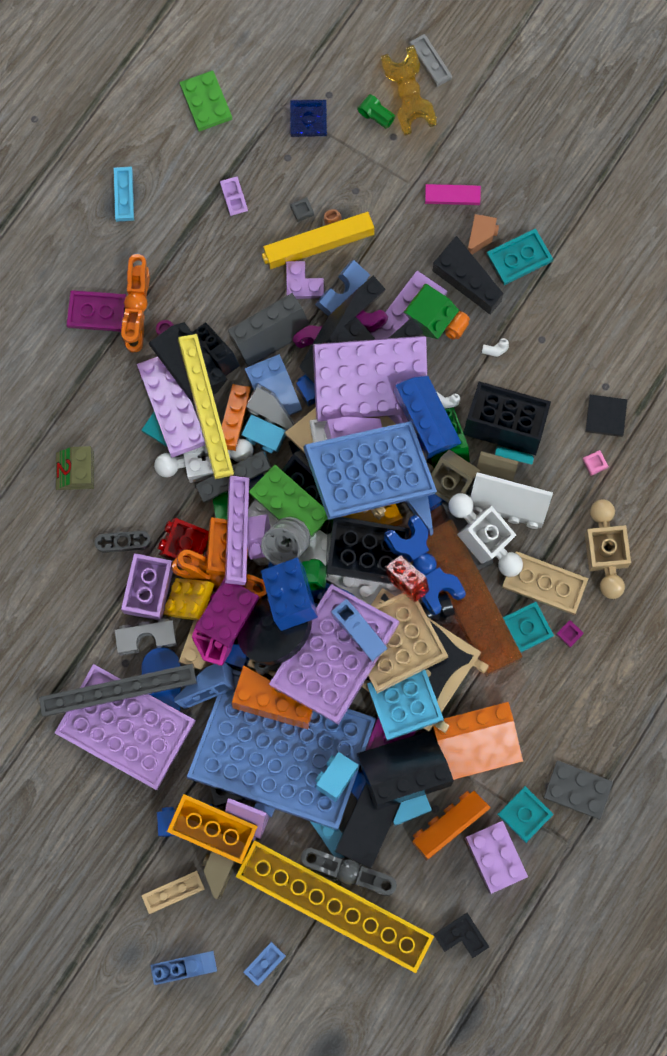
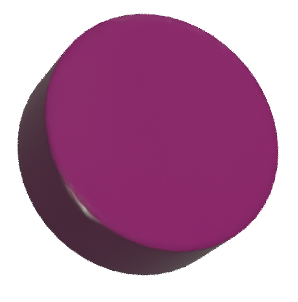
M169 320L160 321L156 325L157 335L173 326V323Z

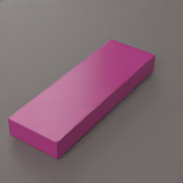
M426 184L425 204L480 205L481 186Z

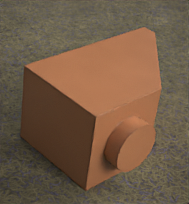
M475 214L468 250L472 255L492 243L493 236H497L499 225H496L497 218Z

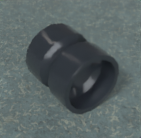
M446 591L438 594L442 607L437 615L430 614L423 602L420 601L425 614L434 622L439 621L440 617L447 618L455 615L453 605Z

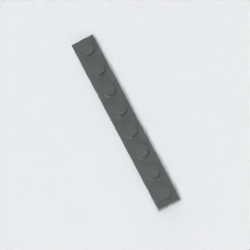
M194 664L41 696L39 701L42 717L197 684Z

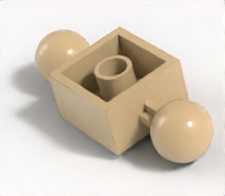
M601 499L594 502L590 509V515L598 523L599 528L587 529L585 533L589 572L604 570L605 577L600 583L601 593L606 598L616 599L625 590V583L617 575L616 569L628 568L631 564L626 525L610 527V521L615 515V508L610 501ZM607 546L608 549L612 550L608 552L604 549V547Z

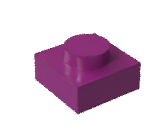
M569 620L556 636L571 648L584 633Z

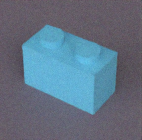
M251 414L242 436L255 446L258 443L263 446V450L272 454L273 451L279 452L286 437V430Z
M340 752L336 756L332 755L326 764L328 766L325 773L321 771L315 780L317 782L316 789L335 802L359 766Z

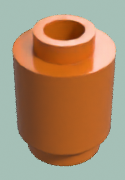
M459 311L444 330L445 335L452 340L459 339L469 325V316Z

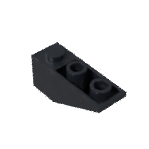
M207 323L192 331L193 334H197L198 341L225 376L240 366L233 351Z

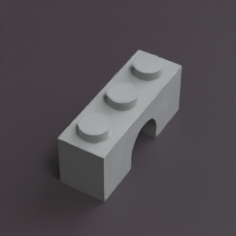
M168 618L160 619L158 623L153 624L141 622L138 624L139 626L135 627L122 625L119 629L115 630L117 651L120 656L139 653V642L145 636L154 637L157 648L178 646L175 624L173 620L169 621Z

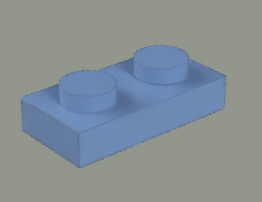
M271 942L248 966L244 973L259 986L286 955Z

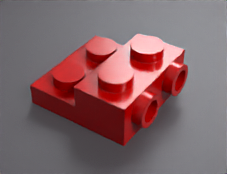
M178 518L167 522L164 529L167 532L166 537L161 539L158 545L159 555L173 561L183 550H190L203 555L209 531Z

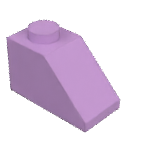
M268 514L248 518L247 547L250 560L265 557L262 552L261 542L265 533L271 528Z

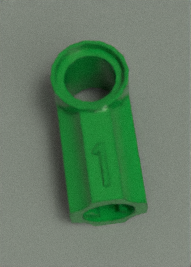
M371 94L357 108L363 117L373 119L385 129L389 128L395 119V114L383 107L381 102Z

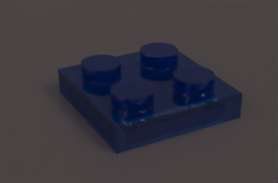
M290 100L291 137L327 136L326 100Z

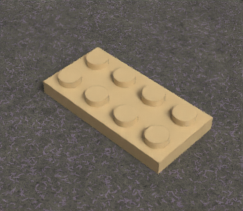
M516 551L515 553L523 561L522 571L514 577L506 576L502 588L575 615L589 578Z

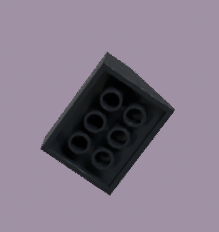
M479 381L463 433L469 437L536 455L551 401Z
M346 517L330 519L327 534L326 574L403 586L406 558L391 552L384 540V533L393 530L401 539L407 540L409 539L410 529Z
M432 730L357 753L376 810L451 787L454 781L448 763Z

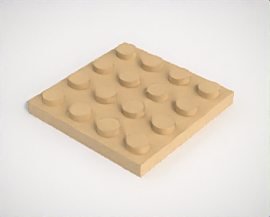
M412 588L375 606L376 609L400 622L386 645L388 649L380 655L368 675L377 694L448 658V654Z

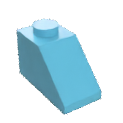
M426 795L401 802L393 821L394 826L431 812L432 809Z

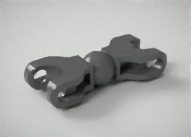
M313 848L305 849L301 855V861L304 866L338 878L345 885L355 884L384 896H389L396 890L397 884L393 877L362 867L352 859L342 861L340 858ZM311 854L317 857L314 863L307 862V857ZM389 881L391 889L387 891L382 889L381 883Z

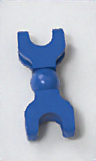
M413 515L408 520V526L412 533L410 539H401L395 531L389 530L384 533V540L393 554L405 557L409 563L413 561L412 567L414 572L418 576L423 577L420 579L423 585L421 600L430 614L437 615L442 607L438 599L440 591H448L456 600L465 598L466 592L456 576L444 573L440 567L437 569L436 559L427 553L429 551L426 545L428 529L419 516Z

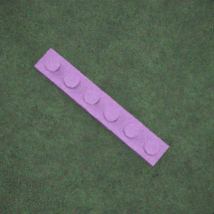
M230 476L228 483L225 583L245 585L249 478Z

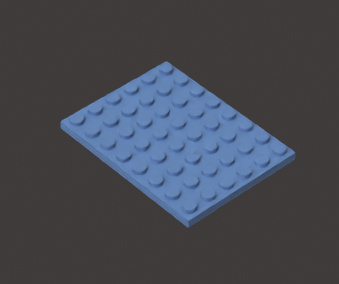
M232 669L235 689L217 696L187 778L338 831L360 767L357 753L365 751L376 718L348 709L338 725L313 711L309 728L304 729L233 709L232 700L241 672ZM340 752L359 766L335 802L316 789L317 782L315 780L321 771L325 773L328 766L326 764L332 755L336 756Z

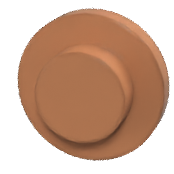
M331 209L324 214L323 220L325 225L341 221L342 216L337 210Z

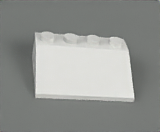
M477 472L470 498L473 501V512L476 514L493 506L502 518L508 519V522L513 524H519L520 522L527 524L526 526L529 528L538 529V527L542 528L553 492Z

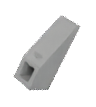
M257 384L247 402L246 407L249 408L248 411L258 416L260 414L266 417L265 420L273 425L277 423L286 431L290 429L295 423L276 394Z

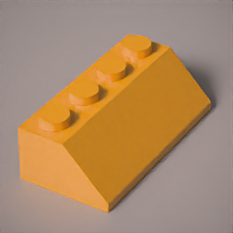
M183 794L167 832L242 864L258 826Z

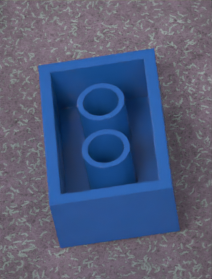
M298 557L261 570L273 619L281 631L318 618L306 571Z

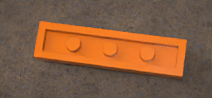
M232 384L221 426L228 450L236 451L251 387Z

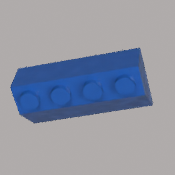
M429 376L413 377L395 385L394 394L408 422H412L426 459L461 444Z

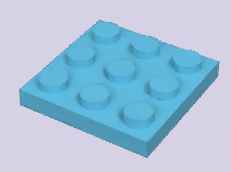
M426 670L378 694L372 683H367L387 741L444 721Z

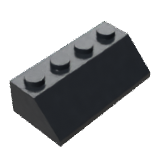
M183 322L169 327L150 341L149 346L190 401L193 402L190 384L178 343V337L193 335L186 323ZM199 342L212 393L216 394L228 379Z

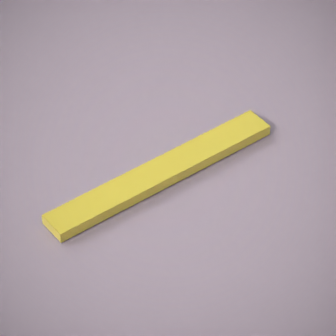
M197 334L178 337L214 479L233 476L231 460Z

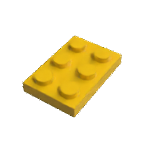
M176 578L172 584L171 593L165 604L163 614L168 617L199 621L208 606L215 584L209 581Z

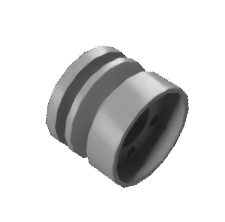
M285 517L280 519L262 538L261 548L264 556L274 565L297 557L299 558L310 545L311 536L309 529L297 518Z

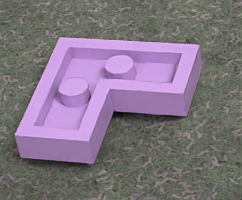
M286 261L287 295L293 293L296 299L320 298L324 294V278L305 279V261Z

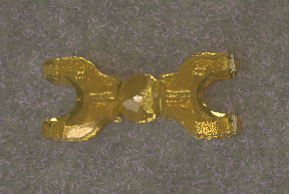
M414 45L406 48L407 57L401 63L393 62L389 54L381 55L386 77L398 84V95L402 99L403 104L397 116L404 136L412 133L411 123L416 118L422 117L426 119L430 127L438 125L432 103L420 96V86L415 79L416 74L420 70V62Z

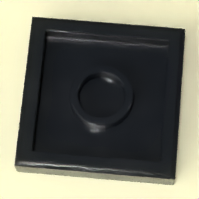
M590 394L585 432L623 437L627 399Z

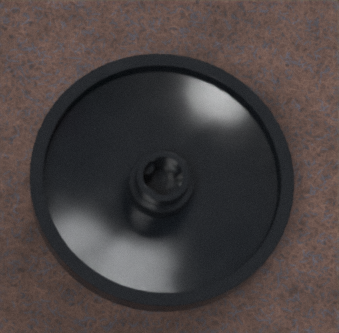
M266 594L259 598L238 633V643L242 652L253 662L260 665L280 664L292 658L304 646L311 632L312 620L281 631L274 622Z

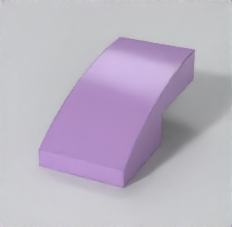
M238 176L220 181L230 216L247 212L248 209Z

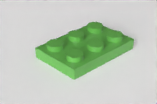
M213 70L180 82V87L199 132L233 120Z

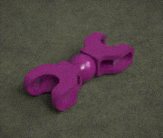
M364 310L357 316V319L371 333L384 326L388 321V316L383 310L373 313H366ZM306 326L294 335L293 342L299 348L312 345L323 326Z

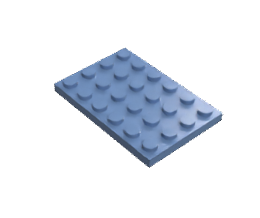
M411 421L305 444L303 447L328 520L433 495L437 492Z

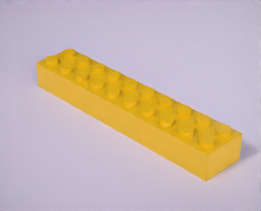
M255 840L235 876L414 973L417 972L434 938L430 933Z

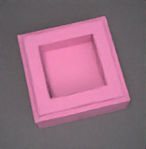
M600 450L582 459L590 476L609 467Z

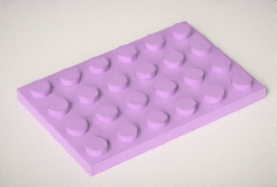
M426 336L313 344L317 421H327L328 419L341 417L365 418L404 414L394 394L395 385L413 377L427 376Z
M331 584L316 607L318 618L312 620L311 632L306 643L296 655L282 662L269 685L339 725L379 657L372 662L336 622L331 611L347 599L385 645L389 642L400 622Z
M93 664L80 688L120 680V678ZM148 694L66 712L55 734L153 789L158 790L196 720Z

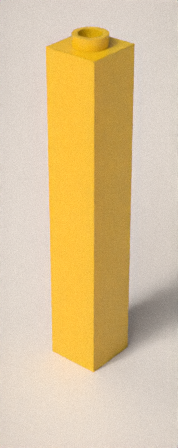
M365 212L263 246L264 253H262L264 263L268 264L270 269L285 265L286 261H297L374 235V225L369 212Z

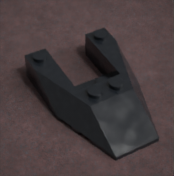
M374 275L328 316L313 344L375 339L357 319V316L386 290ZM410 318L389 338L421 336L423 331ZM312 344L299 367L315 384Z

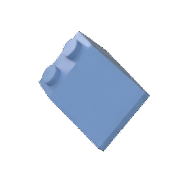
M280 354L245 368L246 377L253 391L257 384L276 394L289 415L302 411Z

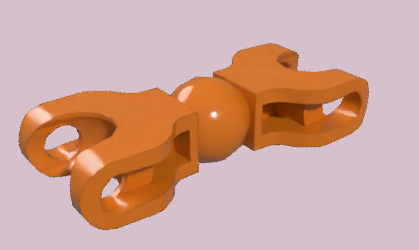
M134 254L129 258L127 271L128 295L124 300L125 314L121 330L127 350L133 353L139 352L143 347L145 317L143 312H145L148 305L146 297L149 288L150 272L146 259L141 254ZM139 260L142 262L141 265L133 267L135 261ZM138 341L136 346H130V343Z
M183 550L172 562V571L176 575L190 580L212 582L215 584V589L219 588L225 578L224 575L206 573L207 558L190 550ZM246 574V583L240 586L257 594L260 598L265 596L267 592L263 579ZM256 584L261 585V587H262V592H261V589H260L258 586H256Z

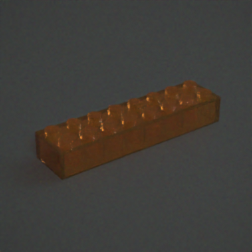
M450 520L433 528V535L430 536L428 534L426 545L429 551L427 553L436 559L437 569L440 567L444 573L456 576L466 592L465 598L456 600L446 591L453 605L455 617L468 643L481 652L478 660L489 665L484 673L488 677L521 661L523 656L467 547L457 535L459 532L453 520Z

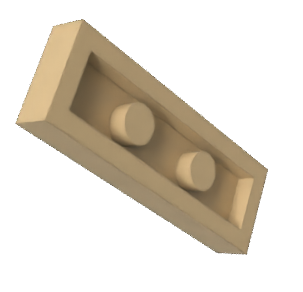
M195 871L141 896L148 913L152 914L205 890L198 871Z

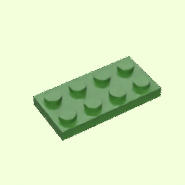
M276 465L249 491V494L278 520L285 517H293L302 521L309 529L311 538L328 521L324 507Z

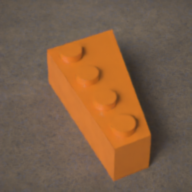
M243 665L232 700L233 709L300 728H309L313 710L289 696L277 692L269 685L271 682L269 679Z

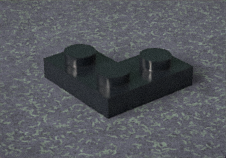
M467 912L433 934L444 952L459 942L463 943L472 958L489 948V945Z

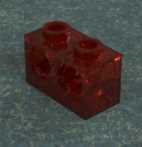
M401 555L386 566L389 581L414 603L429 592L427 578Z

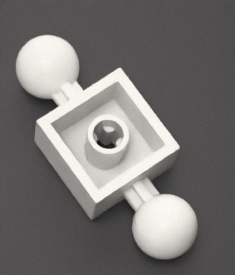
M239 439L236 451L228 450L230 459L239 463L253 456L252 444L248 440ZM206 445L183 453L184 456L171 458L170 453H163L156 458L154 463L155 471L162 477H171L178 469L185 467L190 483L203 481L213 476ZM203 456H206L205 461H202L201 459Z
M464 493L455 494L449 501V510L453 516L464 518L468 522L457 534L481 564L496 556L499 559L498 568L503 575L507 577L517 576L522 571L523 561L518 554L507 552L504 549L516 536L514 531L493 506L482 510L476 515L473 512L472 499Z

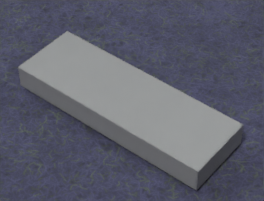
M425 34L409 42V46L436 87L452 79L451 73Z

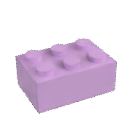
M134 553L121 608L124 614L153 620L163 618L173 573L171 560Z
M503 821L465 838L489 894L528 877Z

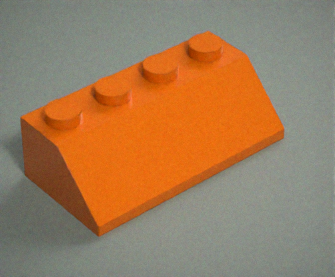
M466 791L459 797L460 802L456 806L453 803L443 810L445 815L440 819L436 816L428 823L430 825L429 828L425 831L421 828L413 835L414 840L412 843L426 861L491 808L475 791L471 793Z

